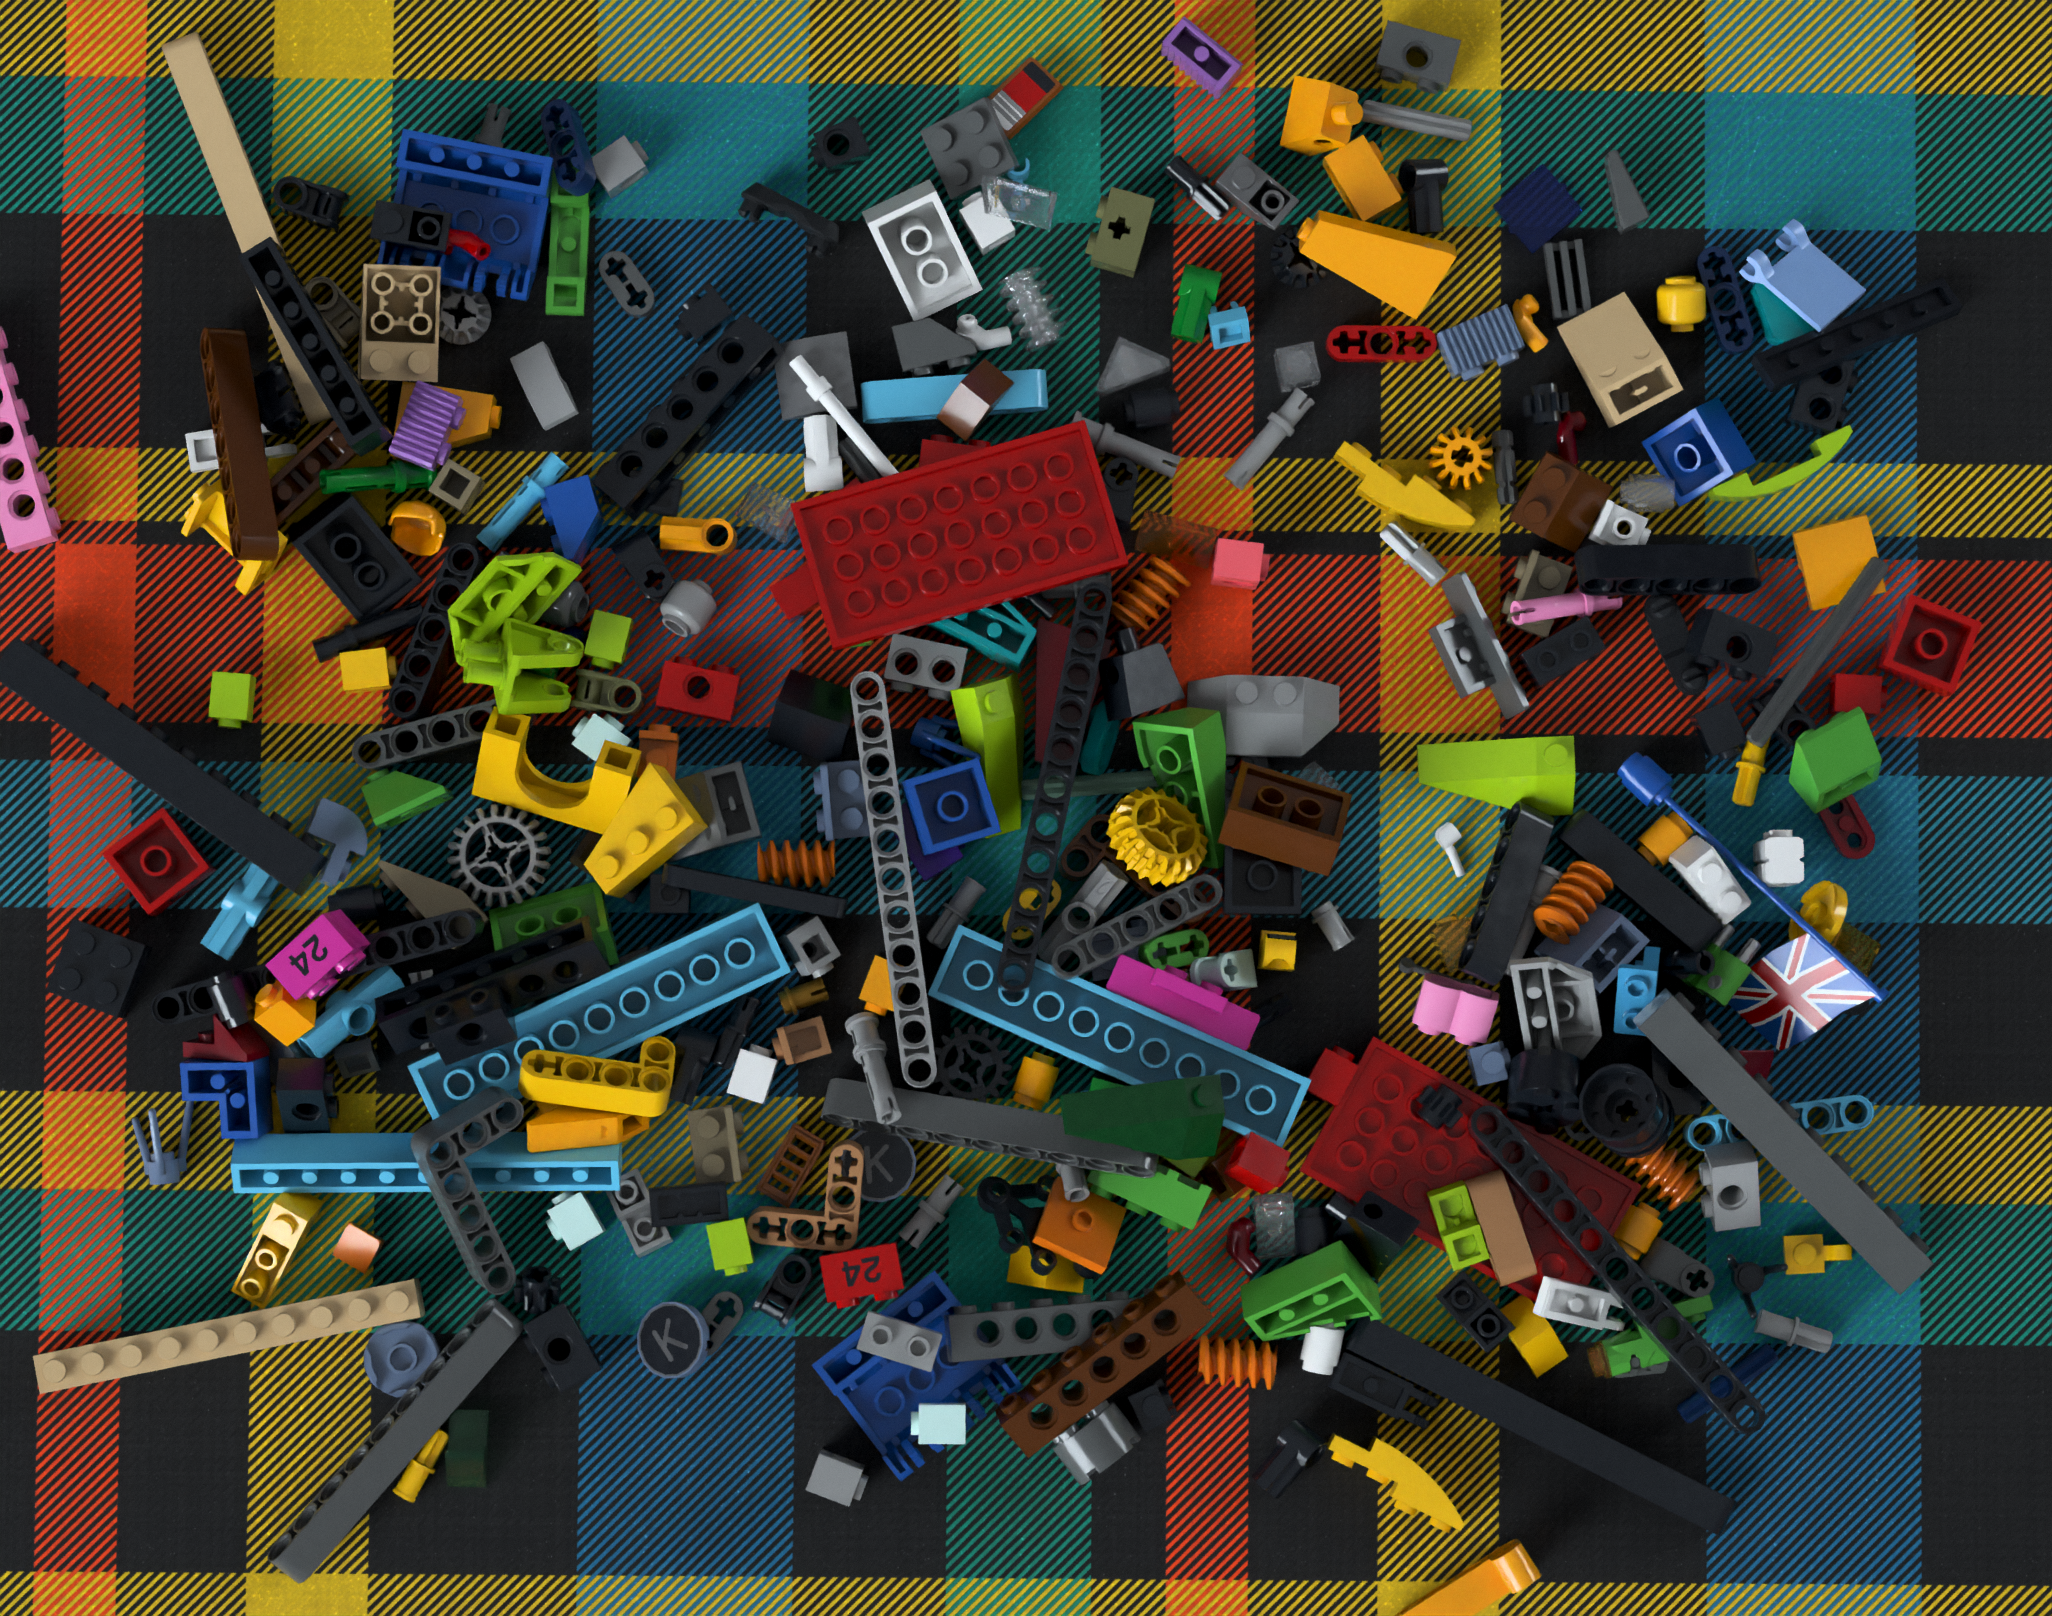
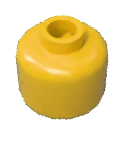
M1695 276L1665 278V284L1657 288V318L1661 323L1671 325L1672 332L1693 331L1694 323H1699L1706 318L1705 286L1696 282Z

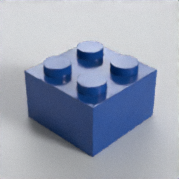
M978 758L900 783L923 856L1001 832Z

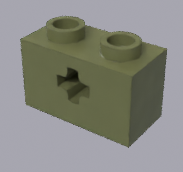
M1111 187L1109 197L1101 195L1096 212V217L1102 219L1098 233L1091 231L1085 251L1086 254L1092 255L1090 266L1134 278L1154 208V198ZM1118 223L1125 225L1124 232L1128 233L1122 234L1120 240L1113 238L1114 231L1111 230L1116 229Z

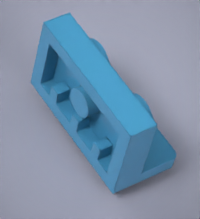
M1645 946L1643 961L1636 960L1635 965H1619L1614 1017L1615 1033L1646 1036L1632 1019L1657 995L1660 947Z

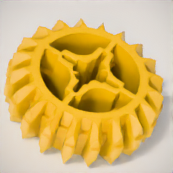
M1150 787L1142 791L1136 789L1125 798H1122L1110 814V818L1107 821L1109 826L1106 832L1111 838L1109 847L1118 850L1116 859L1124 860L1127 863L1126 871L1133 869L1138 872L1139 880L1143 877H1148L1152 885L1161 881L1166 887L1174 882L1180 884L1199 869L1207 853L1205 848L1209 840L1204 836L1205 826L1196 822L1199 814L1190 813L1187 809L1188 805H1182L1177 801L1176 794L1168 797L1163 789L1154 792Z

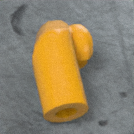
M1526 294L1521 300L1517 299L1512 306L1513 318L1522 339L1536 353L1547 345L1548 339L1533 323L1531 316L1539 310V303L1531 294Z

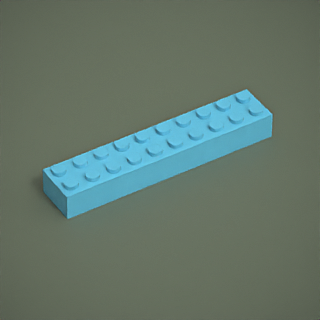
M751 902L610 968V972L571 986L515 1012L517 1040L447 1066L444 1064L438 1051L434 1050L410 1061L407 1067L432 1120L491 1086H498L516 1099L524 1097L518 1090L521 1063L524 1055L529 1051L546 1050L606 1059L649 1037H653L788 974L791 970L760 903ZM502 1103L497 1109L503 1107L505 1103Z
M958 925L928 992L929 997L1128 1085L1220 1074L1225 1107L1222 1126L1243 1136L1253 1132L1275 1145L1283 1147L1311 1083L1310 1079L1079 977L1071 980L1061 979L1052 971L1050 964L1038 959L1035 960L1033 975L1028 988L1017 995L1008 994L997 983V971L1003 944ZM1010 966L1004 971L1003 978L1008 985L1018 986L1025 981V973L1018 966Z

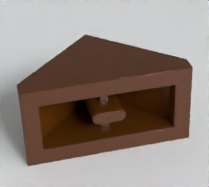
M984 359L959 383L936 418L966 442L1014 385V382Z

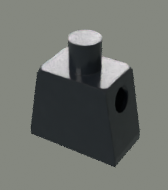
M1134 626L1112 632L1118 654L1104 658L1099 662L1108 722L1133 717L1185 698L1162 644L1158 642L1140 646Z

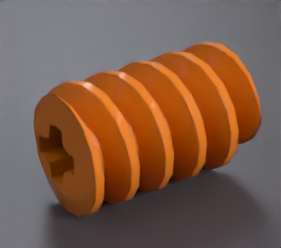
M1152 556L1149 563L1153 571L1142 567L1138 572L1143 582L1131 579L1128 585L1132 593L1121 589L1117 594L1122 605L1112 601L1110 613L1123 628L1134 626V628L1139 627L1148 631L1150 628L1145 617L1149 616L1158 620L1160 616L1155 607L1160 605L1169 609L1171 606L1166 595L1170 594L1179 598L1181 594L1176 585L1181 583L1189 587L1191 585L1189 580L1166 559L1161 560Z
M769 840L766 850L762 851L758 841V881L769 883L770 877H773L775 884L783 886L785 878L788 877L791 887L797 888L801 877H803L807 888H812L816 877H819L822 887L828 888L831 878H835V840L829 842L826 851L823 850L820 840H815L811 851H808L804 840L799 841L796 851L792 850L789 840H784L781 851H777L774 840Z
M1584 861L1572 862L1567 868V872L1559 878V883L1555 884L1550 890V894L1542 900V905L1538 906L1533 912L1536 926L1551 940L1564 945L1569 944L1570 939L1568 935L1576 936L1580 932L1579 925H1584L1589 920L1586 913L1593 914L1596 911L1597 906L1595 902L1601 903L1606 898L1603 891L1610 892L1614 887L1613 881L1603 870L1595 865Z
M1665 1143L1655 1153L1643 1158H1627L1624 1165L1629 1167L1638 1163L1640 1166L1635 1174L1637 1178L1646 1174L1650 1175L1646 1188L1650 1189L1659 1185L1661 1189L1656 1198L1661 1200L1670 1196L1672 1199L1667 1208L1670 1212L1682 1204L1697 1189L1700 1183L1695 1184L1699 1177L1697 1170L1685 1173L1689 1164L1687 1159L1684 1158L1674 1162L1678 1154L1676 1148L1673 1147L1663 1151Z
M1207 1335L1200 1337L1197 1377L1199 1372L1203 1373L1206 1384H1210L1214 1375L1218 1374L1221 1385L1225 1386L1230 1375H1233L1236 1387H1241L1245 1377H1249L1252 1388L1256 1389L1260 1379L1264 1378L1267 1390L1272 1389L1276 1375L1277 1345L1274 1352H1271L1269 1342L1264 1341L1261 1343L1259 1350L1256 1351L1254 1341L1248 1339L1242 1350L1238 1338H1232L1228 1348H1225L1223 1337L1217 1336L1213 1346L1210 1347Z

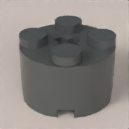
M1104 1400L1082 1417L1084 1422L1080 1425H1077L1075 1422L1052 1440L1055 1444L1052 1449L1080 1486L1090 1481L1089 1476L1095 1471H1098L1099 1474L1132 1449V1444L1142 1439L1114 1401L1108 1403L1107 1400Z

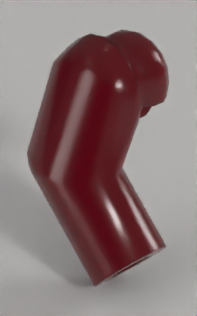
M1241 1217L1237 1221L1232 1222L1227 1230L1226 1250L1241 1269L1250 1276L1262 1263L1249 1249L1250 1235L1255 1232L1254 1223L1249 1218Z

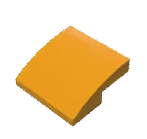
M1865 513L1792 532L1798 568L1803 573L1809 607L1813 611L1838 605L1872 557L1879 558L1871 527ZM1884 578L1870 596L1886 592Z

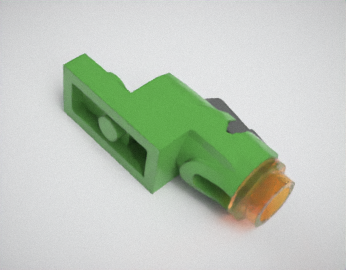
M1710 1294L1704 1297H1688L1671 1302L1689 1323L1705 1319L1704 1312L1714 1309ZM1664 1317L1658 1324V1332L1663 1338H1673L1677 1331L1676 1324L1671 1318ZM1633 1318L1634 1331L1628 1328L1611 1338L1596 1341L1595 1346L1587 1348L1588 1359L1595 1378L1604 1376L1608 1379L1613 1376L1624 1378L1660 1374L1666 1371L1668 1361L1670 1360Z

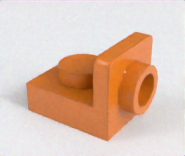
M649 724L648 730H639V750L642 752L637 770V778H640L649 762L665 767L673 780H676L680 736L678 733H671V726Z

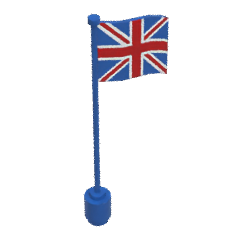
M1635 752L1623 763L1617 772V775L1622 778L1621 783L1645 806L1649 808L1656 804L1658 807H1661L1666 803L1807 932L1772 950L1750 967L1752 972L1728 1002L1735 1011L1776 1049L1783 1050L1806 1040L1839 1014L1874 997V1000L1881 1004L1888 997L1889 991L1885 988L1879 989L1671 798L1674 790L1671 788L1674 779L1648 755L1643 757L1639 752Z

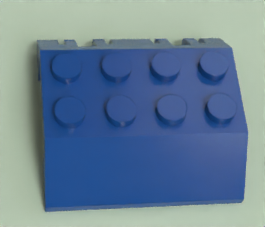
M403 129L396 167L400 169L394 203L452 213L450 228L474 233L490 245L491 252L486 259L480 261L456 245L452 254L446 255L440 251L404 248L381 241L377 264L398 265L400 261L399 265L412 266L414 259L425 260L422 266L441 267L440 285L468 290L472 278L475 276L473 291L480 293L483 292L489 273L500 275L496 283V295L506 297L510 283H512L510 298L527 302L537 272L547 221L554 158Z
M935 1270L879 1312L883 1315L943 1333L931 1372L858 1350L857 1345L863 1326L812 1364L815 1371L835 1396L837 1395L882 1454V1459L901 1482L914 1472L904 1456L908 1454L918 1468L925 1464L923 1455L913 1445V1442L918 1439L919 1435H911V1412H919V1403H966V1409L970 1407L977 1418L982 1420L987 1414L981 1403L974 1398L976 1393L985 1387L987 1394L993 1402L1000 1405L1004 1397L996 1385L1000 1383L1008 1394L1018 1392L1024 1387L1003 1358L953 1363L948 1361L944 1315L954 1314L953 1307L963 1305ZM978 1326V1338L982 1342H989V1339ZM966 1411V1431H968L975 1423ZM928 1444L937 1453L944 1449L943 1444Z

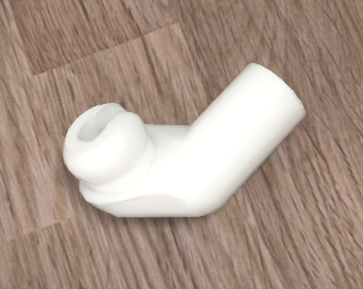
M971 314L962 315L957 320L958 327L956 333L973 343L977 350H988L1012 344L1008 326L986 331L978 325L977 319Z

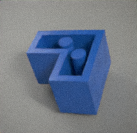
M269 1056L250 1062L188 1058L180 1063L182 1101H219L221 1139L260 1138L274 1129Z

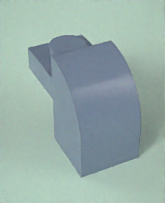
M323 797L318 798L303 834L306 833L313 839L330 846L326 856L328 861L320 870L316 881L333 887L336 886L338 880L344 882L352 864V861L347 859L349 854L358 858L365 856L367 834L360 818L349 808Z

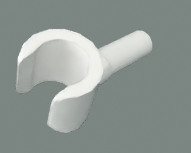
M1446 822L1436 830L1435 838L1449 856L1456 876L1461 877L1466 873L1453 844L1462 836L1454 824Z

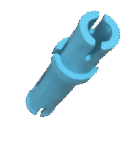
M551 451L530 477L526 475L522 479L523 485L476 538L495 553L533 507L539 503L540 499L546 498L543 487L554 485L570 467Z

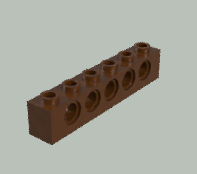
M1180 1270L1172 1276H1164L1154 1285L1151 1292L1141 1299L1138 1298L1128 1303L1123 1309L1122 1314L1111 1322L1099 1325L1093 1331L1092 1336L1080 1346L1076 1345L1069 1348L1062 1355L1059 1362L1049 1369H1043L1032 1377L1030 1384L1018 1393L1013 1392L1007 1395L995 1410L1000 1425L1028 1458L1211 1320L1213 1316L1206 1302ZM1165 1309L1171 1310L1166 1318L1155 1319L1158 1312ZM1140 1333L1136 1341L1131 1343L1124 1342L1128 1335ZM1100 1357H1110L1104 1365H1093ZM1070 1380L1079 1381L1074 1388L1063 1389L1066 1382ZM1041 1403L1048 1404L1044 1411L1032 1412L1036 1405Z

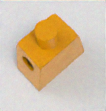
M1295 76L1280 146L1306 156H1314L1346 146L1350 140L1352 126L1360 123L1363 118V108L1358 103V94L1331 82Z

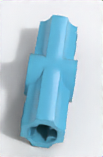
M252 863L242 880L238 879L226 894L221 904V912L200 943L217 955L230 961L249 930L255 928L266 914L272 902L270 898L280 882Z
M384 966L377 968L350 992L338 990L333 993L326 1003L325 1012L315 1020V1027L296 1040L300 1048L304 1050L309 1058H323L350 1034L355 1036L365 1034L370 1030L375 1021V998L405 987L403 982L391 967Z

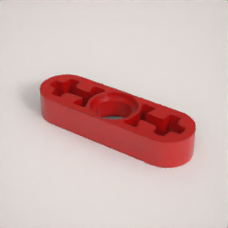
M1342 325L1334 328L1326 340L1327 353L1338 362L1421 363L1427 361L1433 355L1437 346L1435 334L1424 326ZM1359 333L1366 334L1363 344L1365 354L1358 353L1360 346H1350L1347 353H1340V348L1333 346V341H1338L1340 334H1345L1347 341L1359 342ZM1377 334L1387 335L1392 342L1391 350L1386 354L1375 353L1370 345L1371 338ZM1397 334H1404L1402 342H1412L1416 335H1422V340L1429 342V347H1425L1422 354H1417L1415 347L1403 346V355L1396 354L1399 347Z

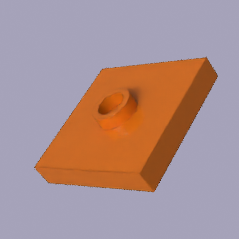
M1058 1176L1052 1185L1032 1242L1102 1275L1107 1268L1127 1208L1089 1191V1196L1083 1201L1071 1202V1199L1067 1201L1064 1195L1062 1178Z

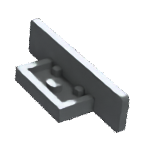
M1466 572L1457 573L1442 582L1441 586L1456 617L1434 626L1428 632L1460 699L1490 686L1505 719H1510L1529 709L1530 705L1526 699L1525 690L1519 684L1510 665L1509 657L1502 649L1493 630L1492 621L1486 615L1478 599L1476 588L1469 580Z

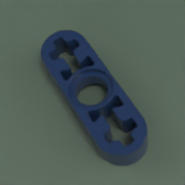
M556 99L547 104L541 114V124L550 157L554 158L553 167L558 184L573 196H583L595 184V168L578 111L566 101ZM561 122V125L564 127V129L557 124ZM574 140L573 149L568 154L562 156L566 143ZM572 167L578 169L579 172L576 173L575 169H573Z
M1711 246L1704 249L1697 257L1695 271L1699 283L1705 286L1706 307L1719 347L1727 354L1738 355L1751 345L1754 333L1731 257L1725 249ZM1710 255L1713 256L1715 261L1721 260L1723 263L1718 269L1720 281L1725 277H1728L1729 282L1719 283L1713 288H1710L1708 283H1713L1716 280L1712 269L1704 268V264L1707 263ZM1725 290L1733 295L1735 304L1731 310L1722 311L1715 306L1714 295L1718 291ZM1739 313L1740 318H1736L1733 324L1736 332H1743L1745 335L1740 340V346H1736L1734 341L1726 340V336L1731 332L1729 321L1721 324L1719 319H1727Z

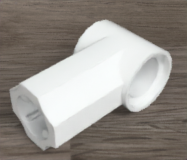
M832 415L804 417L803 428L806 458H803L806 492L840 490L844 488L842 456H839L837 421Z

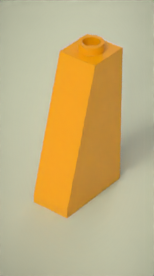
M1318 210L1313 220L1307 217L1297 233V238L1300 239V253L1415 320L1457 258L1456 248L1449 242Z

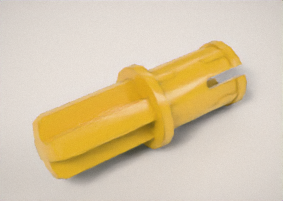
M1771 737L1761 748L1749 741L1745 742L1741 761L1736 763L1739 771L1732 795V801L1735 804L1744 807H1751L1754 804L1760 776L1766 772V768L1763 766Z
M438 1429L409 1462L398 1484L393 1489L396 1495L409 1502H415V1498L430 1473L434 1474L436 1471L433 1466L449 1440V1435L445 1431Z

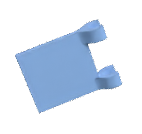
M1792 219L1783 227L1784 233L1775 241L1782 250L1789 253L1774 266H1771L1766 254L1756 249L1747 257L1748 263L1739 272L1746 280L1765 285L1814 329L1821 332L1864 295L1866 289L1813 245L1802 224Z

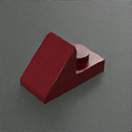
M215 1013L213 1017L214 1030L200 1031L197 1038L183 1042V1057L250 1062L269 1056V1047L249 1022L228 1029L226 1022H221L218 1013Z

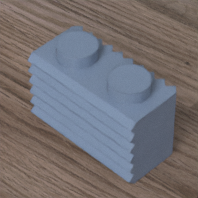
M1507 304L1441 331L1436 335L1438 348L1452 380L1462 376L1464 382L1484 374L1483 367L1493 362H1497L1498 366L1502 367L1520 358L1517 352L1522 351L1525 347Z

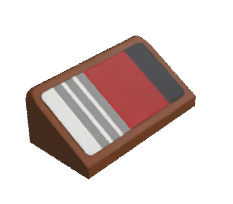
M1029 57L987 98L990 99L1007 138L1011 140L1064 87L1037 60Z

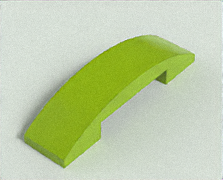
M1848 425L1815 440L1809 445L1815 458L1753 486L1746 472L1712 488L1707 495L1710 500L1739 502L1764 498L1789 489L1814 474L1830 461L1847 442L1853 430Z

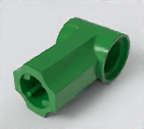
M1185 264L1178 292L1180 300L1171 328L1172 337L1190 343L1202 344L1208 314L1210 313L1211 305L1215 304L1223 272Z

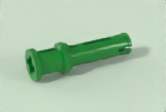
M394 459L388 465L375 467L322 469L319 473V486L322 488L321 492L323 494L374 489H390L395 493H403L405 489L424 488V490L428 491L437 477V468L433 472L414 463Z

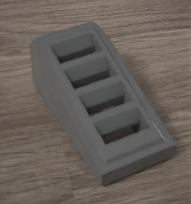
M1614 149L1606 155L1604 166L1617 230L1622 235L1644 224L1649 218L1650 213L1618 151Z

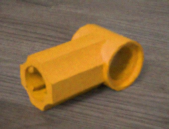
M662 516L660 525L661 550L712 553L723 556L731 553L736 547L738 541L737 533L731 524L724 519ZM716 528H726L728 539L725 544L712 546L709 542L710 533Z

